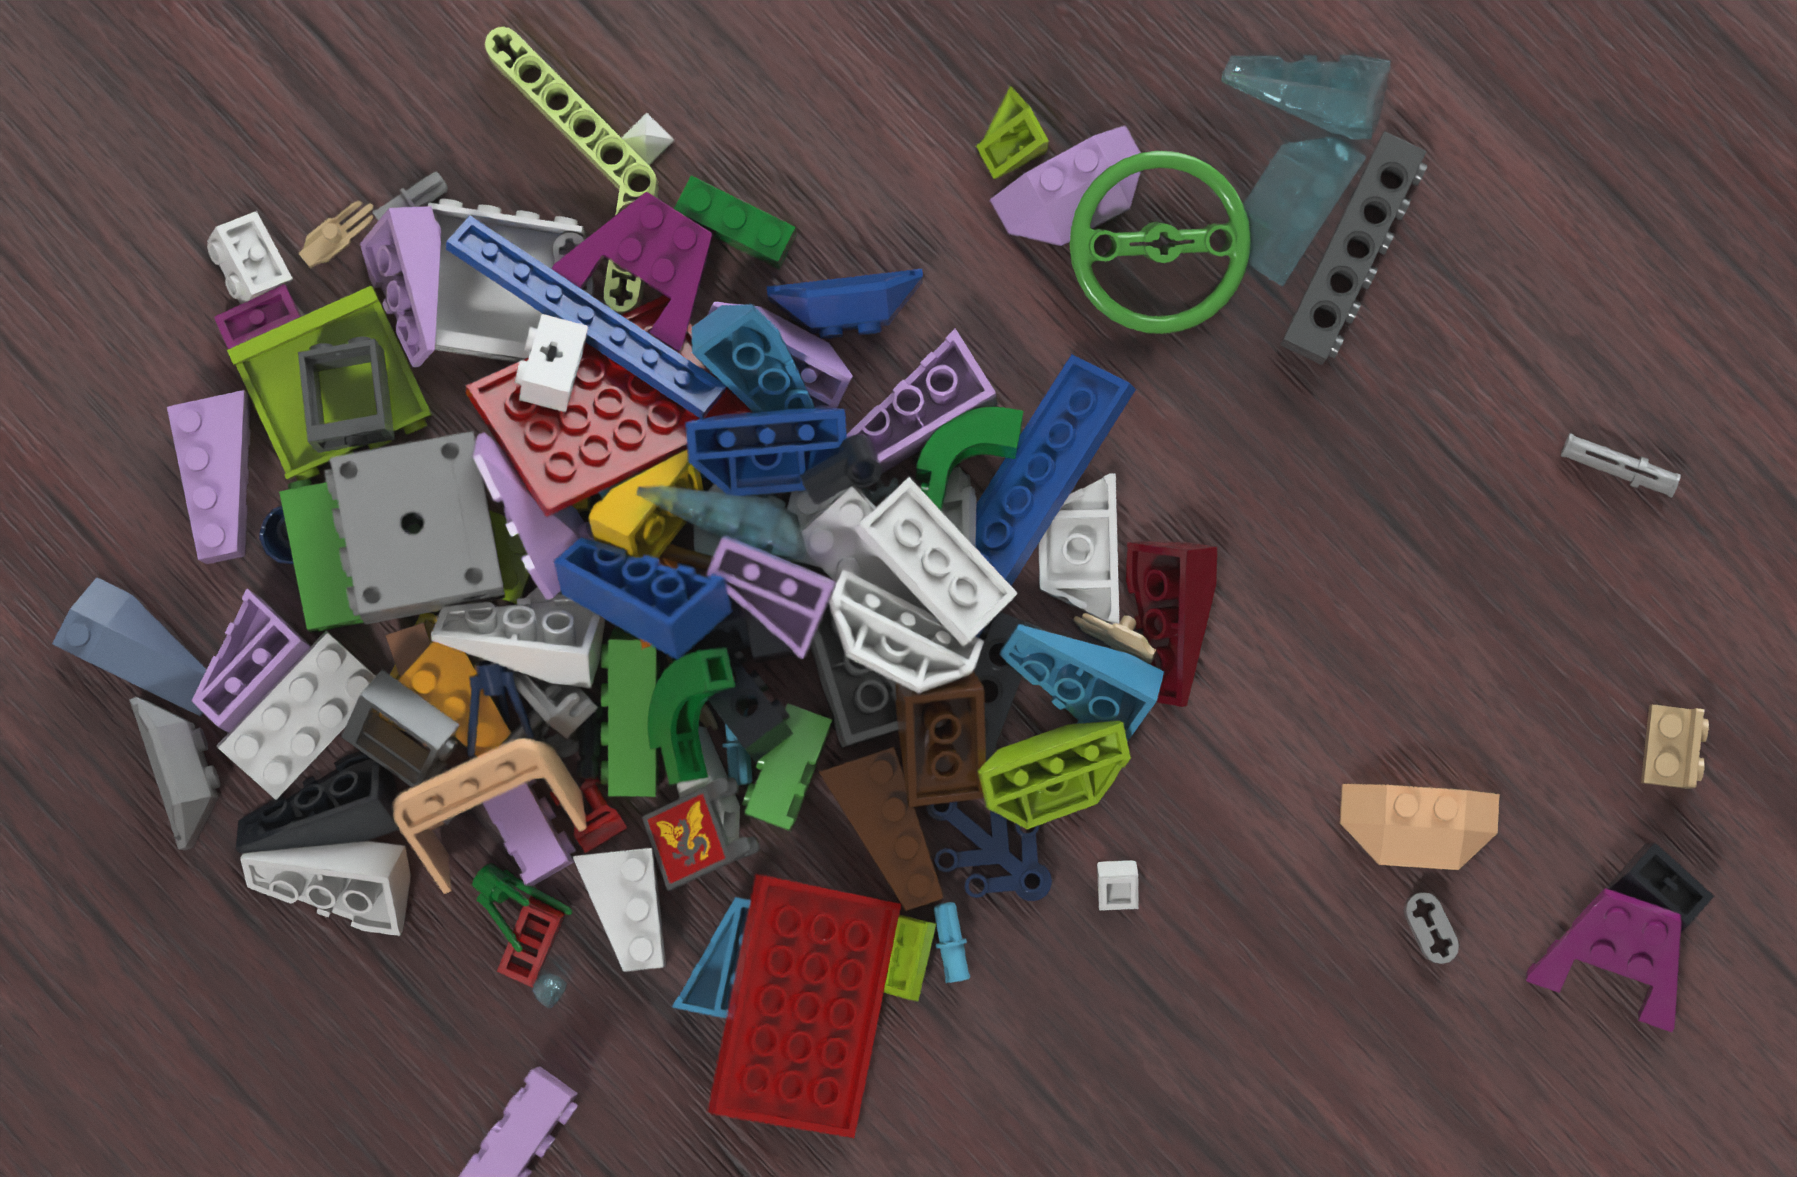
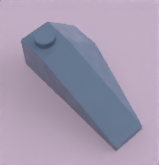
M96 577L70 608L52 644L202 717L203 712L192 702V699L207 669L173 637L134 595Z

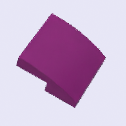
M283 284L215 316L214 319L227 348L230 349L300 318L301 315L288 288Z

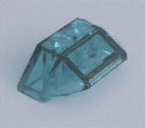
M1334 136L1282 144L1243 203L1250 228V266L1283 287L1366 157Z

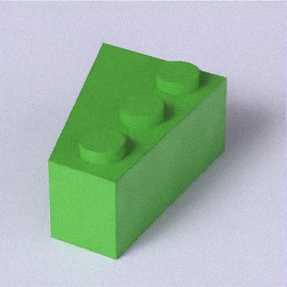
M788 703L785 710L791 718L785 723L793 734L758 760L756 768L761 770L756 785L749 784L742 805L747 807L745 810L747 816L792 832L833 721Z

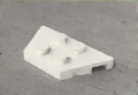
M1110 473L1085 488L1069 494L1038 543L1039 590L1110 624H1119L1116 473Z

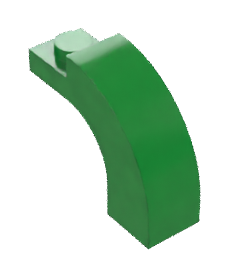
M1004 407L977 408L964 412L940 426L933 433L919 457L916 467V480L930 482H922L921 490L941 512L948 479L952 471L962 461L976 455H994L1016 459L1024 411Z
M727 648L698 651L677 659L663 672L654 688L648 712V740L650 749H662L669 785L708 778L699 737V717L703 705L711 695L735 687Z

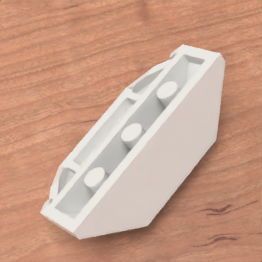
M844 569L840 572L829 599L847 657L918 693L969 675L975 668L984 642L983 640L974 637L969 643L962 646L934 615Z

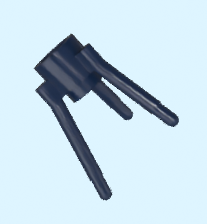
M488 660L477 662L475 664L476 675L469 676L471 686L467 755L469 757L475 755L480 689H483L485 696L497 695L504 722L510 721L505 692L508 691L526 737L528 739L534 738L530 721L515 686L513 671L508 670V667Z

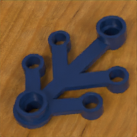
M957 801L949 802V808L945 812L936 811L934 804L926 805L927 813L931 818L938 821L948 820L982 849L954 852L948 848L941 849L934 858V863L938 870L951 872L957 867L1000 864L1011 874L1009 876L987 879L980 874L969 876L964 885L965 891L969 896L979 898L986 893L1015 891L1024 900L1037 901L1048 894L1052 879L1048 869L1038 863L1036 833L1039 830V825L1035 826L1031 833H1024L1021 831L1020 825L1015 823V829L1021 835L1022 841L1021 862L1009 852L1007 819L990 810L991 837L957 808ZM949 853L953 856L954 863L950 868L940 866L938 859L941 854ZM1028 874H1035L1039 877L1040 883L1037 888L1029 889L1026 887L1024 880ZM978 878L983 881L984 889L981 893L974 894L969 890V882L972 879Z

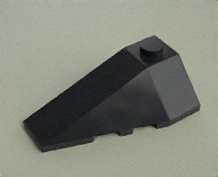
M362 751L344 756L334 763L336 769L318 780L311 776L303 781L304 788L287 799L279 796L277 800H271L238 820L236 850L239 853L364 842L399 830L400 828L394 819V802L399 794L393 775Z

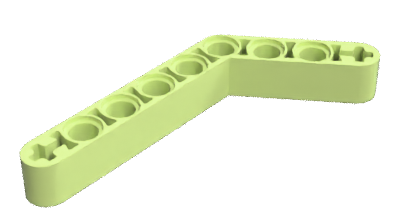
M498 27L490 31L486 37L485 47L492 63L619 189L616 215L646 191L657 198L659 186L652 168L515 31L507 27ZM499 44L510 45L514 56L517 58L515 63H513L511 57L506 52H499L497 48ZM529 68H538L542 71L541 77L534 83L522 81V74ZM555 95H565L569 98L568 104L562 110H552L548 107L549 101ZM582 122H592L596 125V129L591 136L583 138L575 133L578 125ZM615 148L623 152V157L617 164L609 165L602 160L603 155L609 149ZM642 175L650 179V185L645 191L635 192L630 189V182L636 176ZM608 260L604 286V300L607 306L620 315L640 307L644 282ZM620 278L627 280L626 290L629 297L632 298L631 300H625L623 306H618L616 299L613 298V296H620L622 282Z

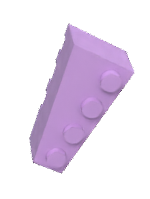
M539 1066L532 1069L524 1080L527 1082L526 1086L513 1096L505 1108L504 1117L490 1130L480 1146L481 1150L478 1154H474L459 1177H529L532 1171L527 1166L535 1155L542 1158L555 1140L550 1135L558 1122L565 1125L578 1108V1105L573 1102L578 1093Z

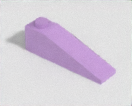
M431 206L388 208L360 245L369 279L374 288H382L386 297L382 304L386 314H394L397 319L396 334L412 367H420L435 350L441 228L439 223L435 221Z
M486 433L477 435L473 458L493 499L496 502L503 501L504 512L508 521L506 526L510 535L519 534L528 554L524 555L522 560L545 599H551L561 591L554 560L580 538L595 541L591 524L589 522L584 523L573 506H569L546 517L501 446Z

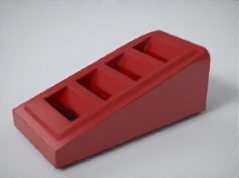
M530 896L528 898L530 904L523 906L513 933L519 942L539 950L538 954L536 955L525 949L521 952H516L511 943L508 942L497 972L533 988L566 914ZM532 914L549 921L550 924L532 917ZM526 927L544 934V939L525 932ZM513 956L533 964L531 970L511 962Z

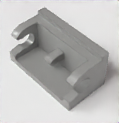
M517 670L513 672L515 686L549 725L566 738L597 708L579 686L550 683Z

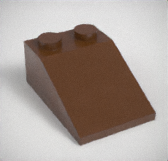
M974 671L969 675L920 693L895 681L897 722L909 807L984 798L978 770L986 763L984 688Z

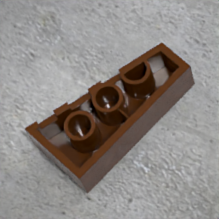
M893 747L820 771L819 774L904 909L908 911L944 899L915 809L908 805L905 779L895 748Z

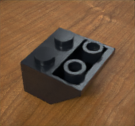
M1655 842L1645 843L1606 887L1612 891L1681 914V932L1692 923L1715 897Z

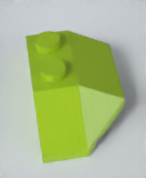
M1122 721L1067 724L998 749L978 770L986 807L1010 821L1030 829L1098 804L1115 781L1121 768L1127 765L1131 757Z

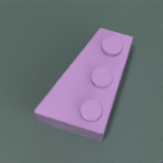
M246 589L242 597L243 603L234 622L229 623L225 631L227 636L217 656H213L192 699V702L214 724L228 733L311 647L261 597L249 589Z
M536 779L529 780L482 802L494 825L496 824L505 840L504 845L510 855L514 856L522 871L520 875L525 885L531 886L574 863L570 854L576 851L567 833L562 831L558 834L551 820L557 816L547 798L544 796L539 799L532 788V785L537 783Z

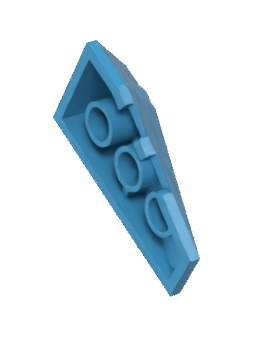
M722 305L692 327V353L753 412L798 408L816 409L779 330L754 305Z
M1020 624L1017 625L999 654L1032 685H1040L1053 697L1051 702L1060 710L1063 708L1068 710L1078 720L1077 724L1122 721L1127 742L1156 703L1164 671L1129 653Z

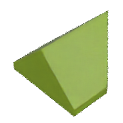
M1010 86L983 140L976 147L993 179H997L1047 153L1049 140L1031 107Z

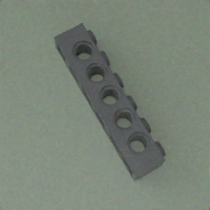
M1386 131L1383 132L1283 337L1281 346L1320 365L1326 361L1328 356L1335 359L1345 339L1338 334L1344 322L1352 324L1361 306V303L1355 299L1361 287L1369 289L1378 268L1372 266L1378 252L1385 255L1395 235L1388 230L1394 218L1402 220L1411 202V199L1405 197L1411 183L1416 186L1419 185L1428 165L1422 163L1427 152L1426 150ZM1384 173L1394 174L1399 180V188L1393 190L1385 188L1381 183L1380 176ZM1368 207L1377 208L1382 213L1383 221L1379 224L1369 223L1364 217V209ZM1353 241L1360 242L1366 249V257L1361 259L1353 258L1347 251V244ZM1334 276L1344 277L1349 282V291L1347 293L1335 292L1330 285V279ZM1319 310L1327 311L1333 318V325L1329 328L1319 327L1314 322V312Z

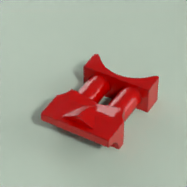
M599 778L585 780L580 787L582 795L584 794L593 809L592 813L588 815L585 813L586 829L579 832L573 822V835L585 854L628 829L619 812L607 804L597 787L601 784ZM551 791L550 796L560 809L563 805L556 794Z

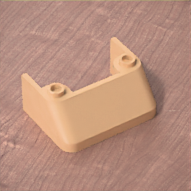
M517 739L415 786L401 793L394 802V819L396 824L444 894L451 892L449 854L433 832V829L445 824L442 821L529 780L545 777L579 832L586 829L582 792L559 755L550 744L528 739Z

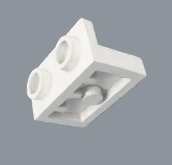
M257 211L215 227L208 239L207 248L210 258L216 265H220L226 277V287L230 295L235 299L237 298L240 304L248 302L283 284L288 285L293 279Z

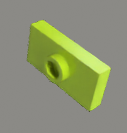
M899 915L884 993L908 1000H919L935 932V923Z

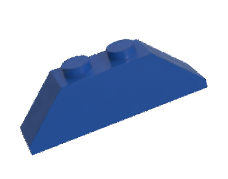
M921 268L767 286V294L772 304L809 333L820 334L821 339L838 338L843 336L844 330L858 329L859 334H874L882 331L881 326L889 325L923 283V272Z
M798 408L726 414L685 422L688 462L729 497L805 491L806 489L799 475L839 453L841 443L847 438L844 409Z

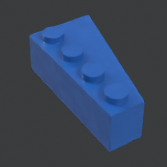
M585 538L578 539L554 560L562 595L676 659H679L731 612L725 577L711 574L709 578L695 574L693 568L679 565L677 569L660 565L657 558L647 555L643 558H634L627 556L625 549Z

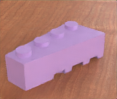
M956 328L934 352L931 351L920 362L921 365L905 380H902L879 406L876 405L846 435L847 438L853 435H864L872 440L882 473L921 451L933 433L943 424L966 411L983 407H995L997 405L995 390Z
M245 390L168 406L167 410L198 560L205 564H211L245 556L246 493L249 480L248 447L250 446L251 433L249 424L250 411H252L250 395Z

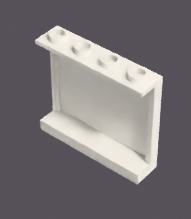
M440 199L439 204L428 202V206L432 207L435 221L439 223L441 228L435 350L516 363L528 358L531 353L525 350L530 327L538 329L542 313L447 251L446 242L469 216H472L551 269L554 265L553 244L561 234L567 232L581 235L585 240L586 233L583 226H578L577 220L568 217L557 216L554 222L539 220V214L529 211H516V216L500 214V208L490 205H478V209L474 210L462 208V202L451 199ZM567 242V248L561 250L560 255H566L576 247L574 242Z

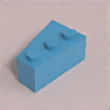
M735 897L703 956L692 971L681 994L674 1002L673 1008L727 1018L750 900Z

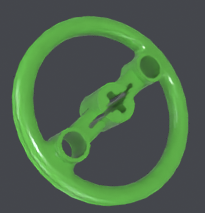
M1173 151L1138 153L1124 158L1107 168L1092 182L1083 194L1071 225V262L1077 281L1087 298L1111 320L1129 329L1145 333L1165 334L1183 331L1197 326L1212 317L1226 305L1236 292L1245 274L1250 255L1251 237L1249 221L1244 205L1234 187L1220 172L1208 163L1194 156ZM1155 168L1176 169L1199 178L1220 198L1229 217L1228 222L1225 224L1213 223L1203 229L1178 230L1169 224L1153 222L1147 224L1138 232L1113 233L1100 228L1094 230L1090 226L1098 204L1111 188L1132 174ZM1221 229L1226 236L1225 244L1219 250H1213L1210 246V236L1214 231ZM1106 234L1111 240V248L1105 255L1099 256L1094 250V242L1100 235ZM1160 234L1162 237L1174 241L1191 240V242L1186 243L1171 242L1167 245H1162L1161 252L1159 248L1148 244L1129 245L1131 242H1153V240L1159 239ZM1208 252L1216 256L1227 255L1230 258L1228 268L1221 282L1206 299L1189 310L1167 316H1148L1121 306L1100 286L1091 267L1095 261L1106 262L1113 260L1117 256L1143 255L1150 260L1160 263L1171 262L1180 253Z

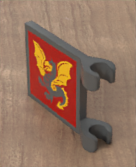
M718 778L704 788L642 816L667 891L676 889L727 864L759 852L760 847L756 837H741L729 844L714 802L736 794L739 791L735 778Z

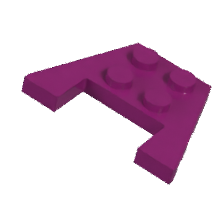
M646 191L557 261L551 269L583 290L605 257L670 298L671 300L649 333L680 354L685 344L688 325L691 321L697 291L702 280L713 235Z
M1604 888L1572 922V927L1559 940L1556 939L1547 948V953L1537 964L1533 963L1528 968L1526 981L1560 993L1574 960H1580L1651 985L1638 1012V1021L1673 1032L1675 1027L1681 914Z

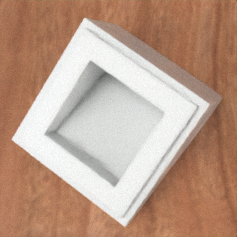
M1133 860L1098 862L1099 910L1139 909L1136 862Z

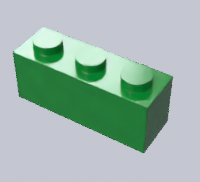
M692 175L674 207L676 211L711 232L714 238L779 270L797 237L795 226Z

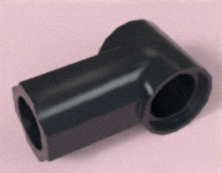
M853 435L841 443L839 453L799 476L809 497L815 504L819 505L852 485L867 487L874 484L881 476L882 468L872 440L864 435Z

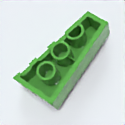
M614 627L608 639V644H602L601 667L608 668V683H602L601 706L608 707V722H602L601 745L608 746V761H602L601 784H608V796L656 797L659 783V748L650 749L648 712L654 688L661 677V661L657 657L656 647L651 645L642 649L640 639L620 627Z

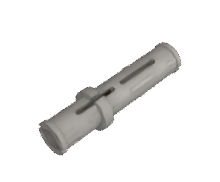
M1569 433L1561 452V457L1570 458L1597 470L1630 481L1629 485L1638 488L1641 485L1666 494L1671 498L1677 489L1681 474H1675L1649 464V459L1641 456L1638 460L1608 447L1576 437ZM1586 451L1614 461L1617 464L1614 465L1586 454ZM1625 466L1652 475L1655 477V480L1646 477L1642 474L1625 469Z

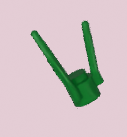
M494 863L485 865L476 874L472 882L473 888L480 893L477 897V902L487 909L516 952H521L523 947L493 904L494 901L501 904L511 897L523 906H528L530 904L529 900L514 889V887L566 915L572 914L570 907L531 885H525L524 881L516 878L507 869L502 871Z

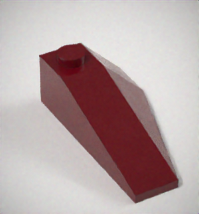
M1127 542L1126 583L1129 594L1134 593L1139 616L1134 617L1137 622L1136 629H1142L1143 636L1147 639L1150 646L1156 650L1151 665L1164 671L1157 703L1180 707L1187 706L1216 589V546L1182 542Z

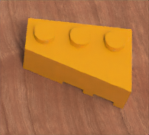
M433 641L397 681L460 724L454 737L467 748L471 698L469 676L476 675V671L465 652ZM480 689L475 745L476 757L499 748L511 734L491 697L485 696L483 689Z

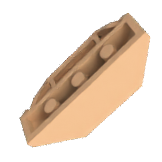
M1342 784L1340 824L1378 865L1459 870L1498 833L1499 794L1396 785Z

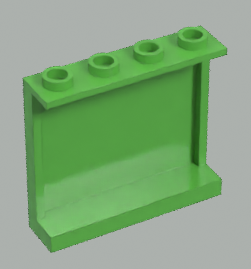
M301 480L289 483V490L280 491L279 493L307 630L312 634L364 623L360 615L354 616L353 610L351 611L346 587L354 585L352 576L347 577L346 571H343L339 548L346 547L345 538L340 539L339 533L336 532L332 509L339 508L338 500L332 499V495L328 491L327 482L312 485L311 480ZM418 523L412 524L407 528L411 535H415L422 530Z

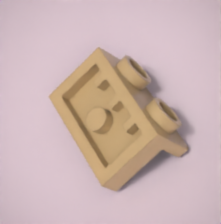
M1649 705L1641 783L1690 789L1695 788L1697 781L1702 780L1705 762L1704 758L1699 757L1701 742L1706 741L1709 729L1708 719L1703 718L1704 709Z

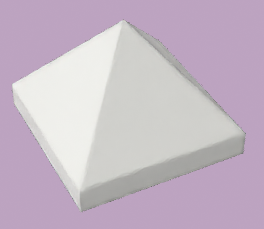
M647 113L622 137L648 165L674 142V139Z

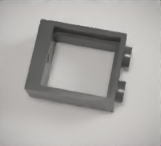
M355 337L349 339L348 344L333 346L321 343L311 346L308 351L298 352L308 443L318 453L395 439L385 353L375 339ZM371 362L377 415L325 424L319 371Z
M381 670L359 695L341 737L413 788L443 773L447 766L445 761L457 746V742L453 738L460 724ZM381 713L431 748L430 753L381 719L379 714Z

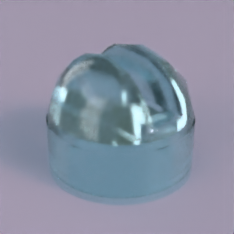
M551 973L542 974L539 977V981H535L532 991L534 997L538 1002L550 1009L562 997L567 987V982Z

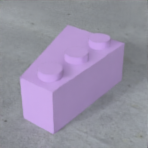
M728 535L722 537L707 575L710 577L711 574L725 577L728 594L744 608L748 609L765 624V627L773 634L775 633L803 659L812 644L836 581Z

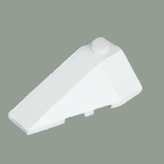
M559 594L554 597V601L531 603L530 598L517 599V605L495 607L491 602L442 607L431 636L432 641L550 683L591 688L600 661L605 619L564 595Z

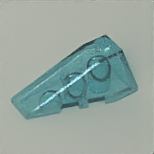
M1304 55L1303 60L1296 62H1284L1279 56H1231L1222 73L1221 82L1331 133L1345 135L1351 139H1371L1380 119L1391 61L1357 55H1340L1339 62H1317V55Z
M663 486L638 487L636 495L721 539L728 535L782 559H804L806 547L798 515L785 509V502L778 498L764 495L763 498Z

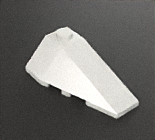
M364 841L243 853L240 858L246 884L250 889L290 904L300 900L318 907L316 913L329 918L332 912L352 920V927L362 931L400 936L403 931L411 878L405 846Z

